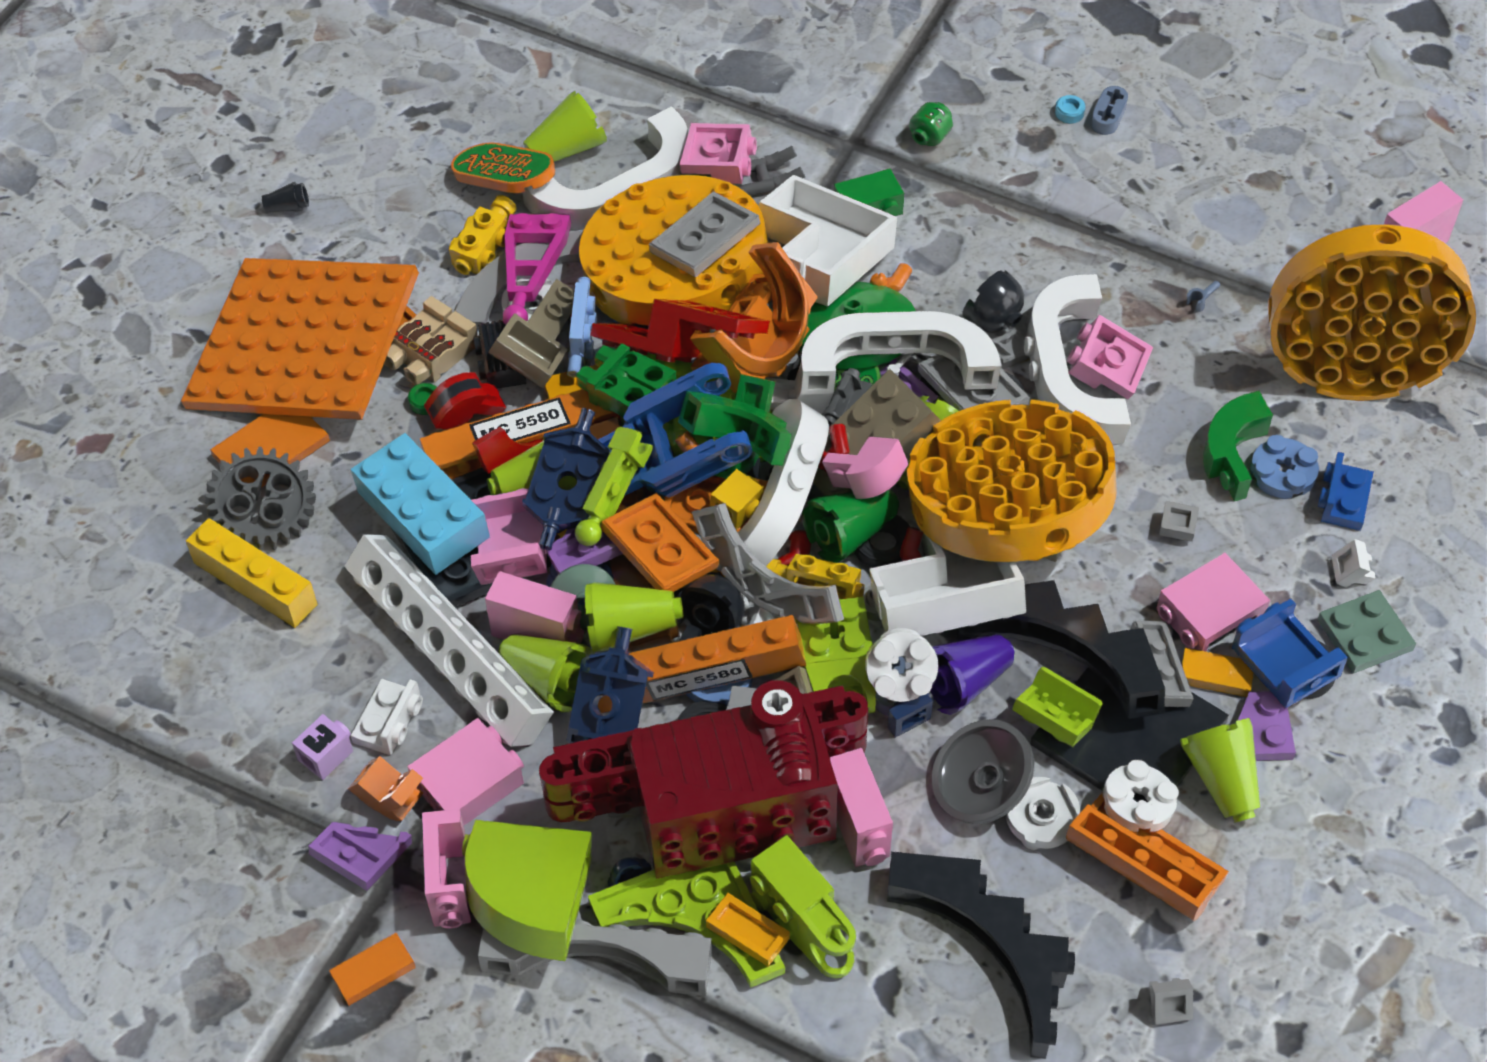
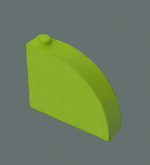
M475 820L471 834H465L462 855L465 856L467 900L476 920L494 938L515 950L540 958L566 961L592 861V832Z

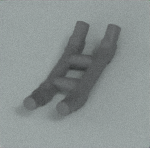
M790 146L780 152L777 151L771 155L764 156V158L751 160V172H756L758 182L733 185L751 196L774 191L792 175L805 178V174L802 168L798 167L788 173L785 172L780 176L770 178L768 170L776 169L784 165L785 162L797 157L793 146ZM692 174L711 177V174Z

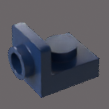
M931 691L914 700L897 701L889 709L887 728L895 738L931 719L932 704L934 703Z

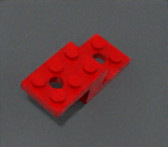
M654 299L648 329L629 324L593 323L590 336L602 339V345L618 348L621 344L630 347V351H635L642 355H648V353L656 354V359L661 361L675 362V360L691 362L692 357H698L700 354L698 348L690 340L695 330H700L702 333H710V329L722 330L730 338H738L740 336L754 339L755 333L768 334L770 321L693 301Z

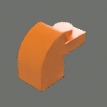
M378 756L368 762L349 786L348 790L370 808L387 818L402 821L423 794L417 788L423 777L413 769L401 774L381 756Z

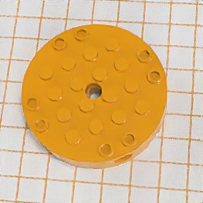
M677 175L633 184L628 189L608 199L586 224L580 239L579 257L584 277H588L591 280L590 296H595V304L603 313L622 324L649 326L654 299L687 300L729 310L754 274L763 273L748 252L753 245L768 243L762 212L754 199L745 191L730 182L712 177ZM713 191L759 215L760 224L697 277L652 254L649 249V243Z
M1398 225L1357 226L1329 234L1309 244L1282 268L1274 281L1268 300L1271 344L1275 356L1283 364L1284 371L1299 384L1304 382L1315 387L1316 392L1319 394L1343 400L1370 401L1399 396V391L1416 385L1419 389L1443 375L1442 370L1452 361L1457 362L1471 342L1476 325V309L1470 279L1460 257L1438 238L1420 230Z
M1011 400L993 401L963 409L944 418L933 426V432L926 438L920 437L910 453V463L907 468L911 509L914 519L923 533L933 542L953 553L984 561H1038L1043 557L1072 549L1090 537L1103 525L1112 512L1117 495L1115 452L1106 432L1098 423L1077 410L1069 413L1059 410V404L1040 400H1031L1030 405H1011Z

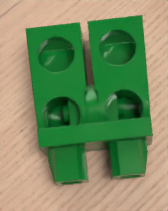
M621 344L616 350L603 345L595 356V364L599 368L594 370L588 366H583L576 375L577 384L588 392L590 403L595 406L599 405L604 410L613 411L621 417H624L630 403L677 380L675 370L638 352L630 351V347Z

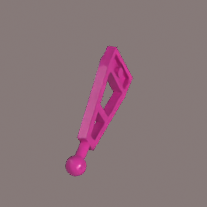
M510 214L505 230L507 293L509 301L513 302L503 312L502 317L505 325H507L514 313L528 321V313L524 308L525 303L535 301L567 244L571 228L570 214ZM516 243H550L541 260H516ZM517 276H532L527 286H517Z

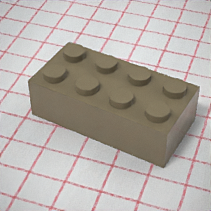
M889 369L832 425H845L850 449L849 455H858L868 437L892 438L899 440L905 457L908 460L913 447L920 437L926 438L933 432V426L941 422V420ZM829 432L824 449L825 452L832 446ZM817 468L813 483L825 496L853 492L852 488L833 487L827 472Z

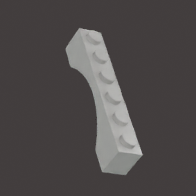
M578 920L574 926L567 957L600 956L619 960L639 968L657 980L668 992L706 996L712 958L711 938H705L703 935L693 932L675 935L667 934L665 931L655 928L638 931L630 930L623 925L614 924L608 927H600ZM483 928L478 952L481 972L520 976L536 966L552 961V959L540 958L515 950L494 938Z

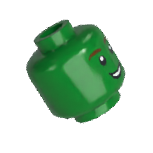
M926 102L909 121L913 140L920 145L936 146L941 143L953 127L951 111L940 102Z

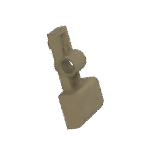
M556 279L528 322L514 313L488 353L541 388H544L568 348L555 339L572 314L575 291L570 286Z

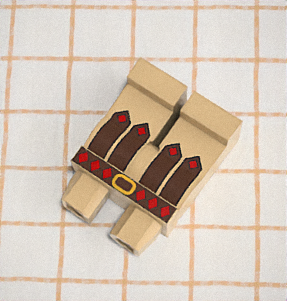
M430 296L423 302L424 309L410 322L402 324L396 331L384 365L391 370H396L403 363L406 364L407 367L404 368L405 377L415 386L426 379L433 383L441 378L440 374L448 371L475 349L473 337L478 336L475 323L456 311L452 312L450 307L433 296Z

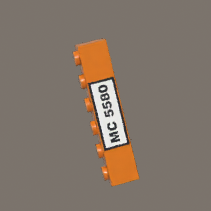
M581 389L535 404H528L512 411L498 413L479 421L465 423L446 431L435 432L420 438L422 450L452 480L482 467L472 442L499 427L505 429L513 441L528 443L537 439L543 441L544 433L574 428L577 425L582 408H587V413L589 409L595 412L591 425L618 417L620 424L621 420L620 415L613 411L604 410L599 405L595 406L590 403L588 392Z
M793 615L629 653V655H632L654 672L653 678L647 677L642 704L794 669L797 666H806L801 634ZM607 695L603 696L598 702V708L601 713L609 712L612 709V701Z

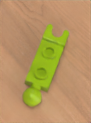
M618 427L608 445L611 452L606 462L602 465L601 472L592 490L589 492L583 507L589 514V517L581 521L575 529V536L580 544L593 546L601 539V522L616 513L638 467L644 468L653 446L647 443H640L642 438L640 432L625 427Z

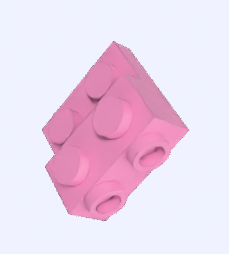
M691 123L679 164L681 174H711L712 178L727 181L731 184H742L744 176H750L751 159L749 155H755L757 150L756 137L751 135L750 124Z
M1099 315L1091 324L1086 322L1080 329L1077 339L1081 341L1080 346L1076 345L1072 349L1066 361L1071 364L1068 373L1094 389L1103 384L1124 398L1129 399L1136 391L1153 347Z

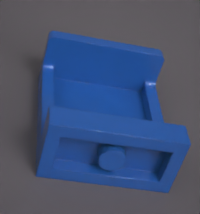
M1292 599L1282 604L1274 603L1257 618H1248L1241 622L1235 630L1236 634L1232 649L1285 708L1341 677L1348 658L1339 647L1328 653L1294 616L1296 603Z

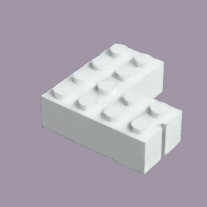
M792 175L759 202L767 237L773 241L785 244L783 250L818 298L815 302L829 306L894 249L897 227L896 216L798 176Z
M925 534L922 537V548L926 557L869 569L873 603L880 620H882L885 632L901 628L914 630L921 636L1026 613L1024 578L1016 562H993L965 557L939 546Z

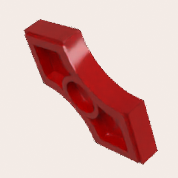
M499 427L475 440L472 444L483 470L489 474L493 469L537 445L542 440L537 439L528 443L516 442L508 436L505 429Z

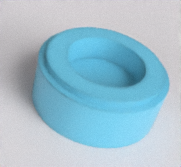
M1066 95L1057 100L1055 115L1060 121L1072 124L1083 119L1085 103L1081 98L1074 95Z

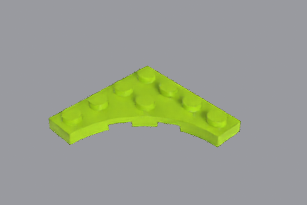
M735 862L656 879L655 872L652 870L588 896V903L600 927H608L614 924L626 927L655 925L698 933L705 938H711V944L733 961L744 975L750 988L785 974V966L779 954L770 966L767 967L706 927V920L727 893H730L758 911Z

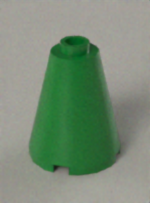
M887 490L878 496L866 499H856L853 492L814 498L806 503L808 507L802 511L803 526L810 543L817 542L821 548V551L817 553L822 559L839 563L897 516L899 500L892 490Z

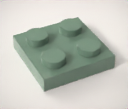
M1380 590L1319 613L1317 618L1336 648L1339 647L1348 657L1346 664L1353 674L1409 653L1416 646L1415 640Z

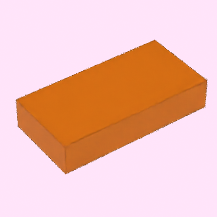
M394 933L330 969L329 972L347 1005L350 1006L416 967L398 934Z

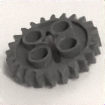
M258 447L256 455H252L245 448L243 458L232 453L231 464L221 460V471H212L213 481H207L206 484L207 491L209 492L205 494V504L209 505L207 506V516H214L212 518L213 521L251 545L253 542L257 543L259 550L263 551L265 543L268 542L275 550L277 549V540L281 539L288 545L290 544V533L300 537V526H309L310 518L308 516L314 515V506L311 504H314L316 500V494L312 493L314 482L306 481L308 479V470L299 471V460L291 464L288 463V453H285L279 459L276 457L275 448L270 451L269 455H264L262 447ZM265 474H269L270 477L266 484V495L261 501L257 523L252 524L251 521L255 514L256 501H258L263 477ZM245 477L254 478L256 481L253 483H244L241 481V479ZM277 485H285L289 489L285 491L275 490L274 487ZM236 506H243L248 510L237 513L232 509ZM268 514H277L281 518L272 521L268 520L265 516H267Z

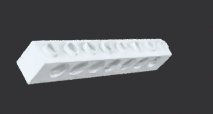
M363 535L344 566L354 577L355 583L363 587L374 598V603L379 608L385 610L394 620V625L410 637L414 642L415 648L424 653L434 663L435 669L443 676H446L456 687V692L470 702L477 710V715L495 728L503 743L510 747L532 745L554 713L552 709L387 535Z

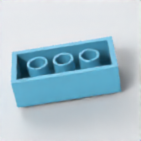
M406 433L350 469L358 493L435 575L490 538L485 514Z

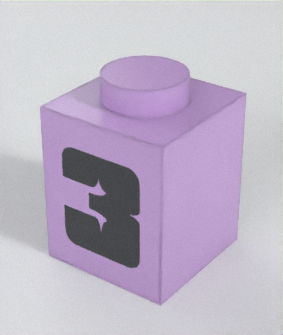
M324 714L292 742L297 760L321 780H324L353 752L349 739L351 733L348 728L338 720L332 722Z

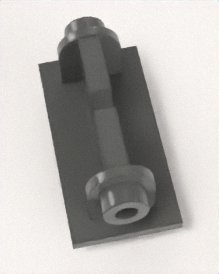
M849 368L842 373L841 380L832 396L830 404L822 413L828 420L829 427L872 386V383L861 381L859 371L854 368Z

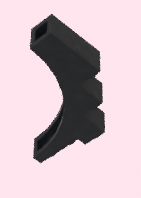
M1055 580L1025 584L1026 613L978 623L974 626L956 628L958 639L1001 635L1004 638L1038 643L1063 652L1086 665L1107 683L1119 698L1128 719L1164 714L1165 686L1144 628L1108 633L1099 604L1064 609Z
M891 851L887 902L917 907L941 916L967 931L989 950L1008 974L1021 1000L1029 1030L1030 1057L1046 1059L1049 1045L1055 1046L1057 1040V1022L1050 1021L1051 1009H1057L1059 988H1064L1067 975L1074 974L1075 952L1068 951L1069 937L1030 934L1031 913L1024 912V898L986 895L987 874H980L981 860Z

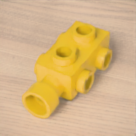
M498 195L491 203L490 210L479 206L473 216L467 218L464 229L458 237L451 241L449 246L451 262L456 271L463 275H468L470 272L478 274L495 259L496 249L499 246L505 247L507 221L510 214H514L517 210L516 204L510 198Z
M796 554L789 566L781 564V560L772 559L766 566L777 575L801 585L821 587L835 585L839 599L863 597L865 585L860 583L861 569L844 563H834L817 559L811 555Z

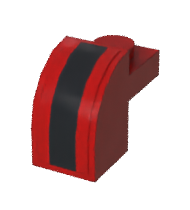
M464 372L448 378L432 392L424 404L435 428L446 430L468 423L474 413L493 416L503 413L506 409L497 388L489 383H481L475 372Z

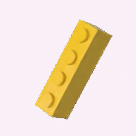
M210 518L185 540L194 564L294 628L318 605L310 581Z

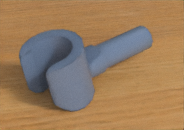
M1214 281L1204 290L1200 288L1189 290L1186 304L1188 305L1191 301L1198 300L1196 311H1203L1205 300L1220 287V283Z

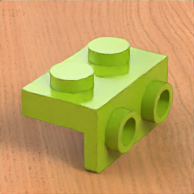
M1043 666L1038 670L1032 685L1016 698L1012 710L1023 716L1029 723L1036 724L1051 733L1057 740L1073 747L1091 730L1102 706V701Z

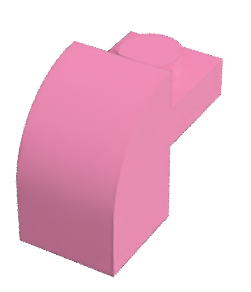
M868 437L858 455L828 453L822 462L833 487L852 488L856 499L871 498L886 492L898 482L908 466V461L899 440L880 437Z

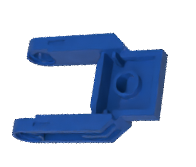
M721 363L706 364L630 403L623 417L626 421L623 427L640 432L642 434L640 443L651 444L653 449L644 468L638 467L624 496L645 486L650 492L670 498L746 460L751 455L752 447L748 434L742 430L741 432L727 434L715 441L710 439L674 458L667 432L663 429V424L680 416L687 391L719 396L730 388L731 381L725 365ZM718 378V379L715 380V381L706 382V381H708L709 379ZM615 431L598 439L608 449Z

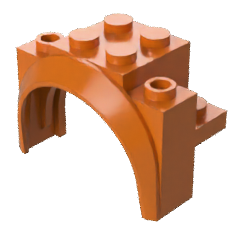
M778 242L752 246L748 253L763 273L754 274L729 309V311L769 320L768 334L755 333L754 339L740 336L738 338H730L722 330H715L713 333H702L700 330H695L690 338L700 351L691 369L694 371L710 363L725 365L731 381L730 388L734 393H737L740 374L762 379L766 377H779L786 370L787 364L795 356L803 343V339L810 330L807 326L808 315L818 297ZM771 300L773 301V312L767 306V303Z

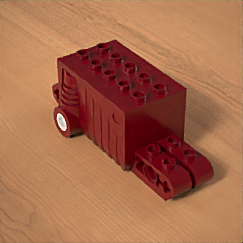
M773 680L761 684L754 691L751 705L645 728H636L631 731L553 747L554 754L547 756L539 766L546 812L551 819L560 823L576 820L583 822L591 820L595 816L612 812L617 814L625 813L632 808L639 807L656 879L754 858L786 835L798 848L835 840L837 832L838 783L830 757L862 748L863 752H865L867 747L868 702L860 693L845 691L843 685L802 694L797 687L789 682Z

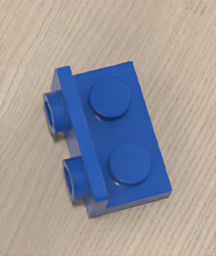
M1337 452L1334 463L1327 462L1323 481L1329 482L1328 489L1322 487L1317 507L1323 508L1321 522L1361 531L1374 471L1342 464L1344 453Z

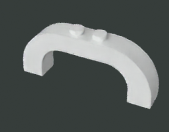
M672 106L647 119L648 140L659 150L653 158L588 190L566 188L554 178L537 189H532V186L525 187V192L522 193L524 205L532 214H570V230H584L593 214L608 199L628 189L631 185L662 177L686 175L681 174L679 165L688 136V128L685 121Z
M1097 274L1074 275L1061 278L1043 289L1032 309L1024 339V353L1030 357L1029 378L1035 382L1037 396L1040 401L1059 404V410L1069 413L1077 410L1100 425L1109 436L1112 444H1124L1131 426L1125 398L1093 397L1082 392L1074 385L1068 373L1058 326L1065 321L1073 319H1096L1102 301Z
M935 311L855 313L833 318L821 324L809 335L802 349L800 390L801 395L834 394L835 366L841 360L854 355L939 354L949 358L959 367L965 390L997 389L1001 363L997 348L991 338L981 328L959 316Z
M789 399L773 410L772 414L787 423L786 430L792 434L790 449L785 456L783 466L774 465L757 509L744 527L737 532L749 551L764 566H767L779 552L795 527L805 505L828 438V420L798 399ZM718 564V568H716L719 571H721L722 569L720 564Z

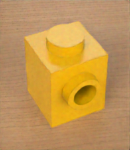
M736 469L711 493L710 507L726 503L729 516L737 531L752 517L762 499L763 487L755 478L746 476Z

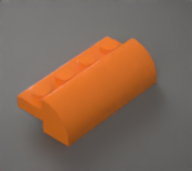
M1103 792L1091 806L1087 804L1069 825L1066 840L1191 920L1196 921L1204 912L1207 903L1225 881L1229 871L1162 829L1150 832V829L1139 828L1138 832H1133L1112 820L1104 808Z

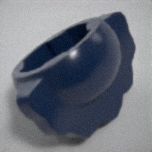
M627 857L619 860L610 872V877L607 880L608 888L649 872L652 869L650 863L646 859H639L637 857Z

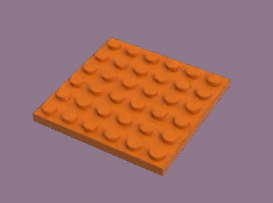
M245 258L181 399L185 409L362 420L419 275L416 265Z

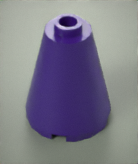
M992 635L932 646L938 659V672L930 691L933 699L941 706L937 710L948 715L962 711L1013 665L1015 654L1011 642L1001 635Z

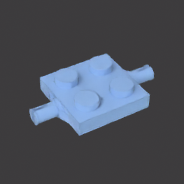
M579 277L578 282L575 283L567 375L576 378L579 370L586 366L587 359H593L594 340H591L592 336L590 334L592 324L597 323V313L595 312V296H590L589 293L591 280L588 277Z

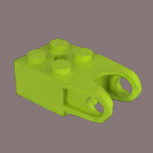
M864 597L839 599L844 620L824 624L802 623L795 620L801 634L806 666H802V668L806 669L812 691L843 685L845 691H854L864 696L868 702V714L875 713L876 690L870 683L865 669L866 655L873 644Z
M786 835L751 860L750 881L752 893L750 895L761 912L767 911L775 923L790 932L792 942L822 974L834 979L842 978L848 975L854 966V952L852 949L856 942V931L852 923L834 902V888ZM841 930L847 933L848 941L844 938ZM827 954L835 957L844 955L847 962L841 968H832L826 963L825 957Z

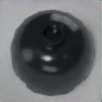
M997 271L976 290L980 293L976 301L973 302L969 299L962 311V316L966 320L972 322L985 332H999L1006 327L1012 329L1023 317L1020 313L1024 306L1022 286L1008 271Z
M703 575L687 584L675 597H680L682 602L683 618L677 619L679 624L684 621L686 626L691 624L702 629V636L738 628L742 623L745 613L743 596L731 581L722 576Z

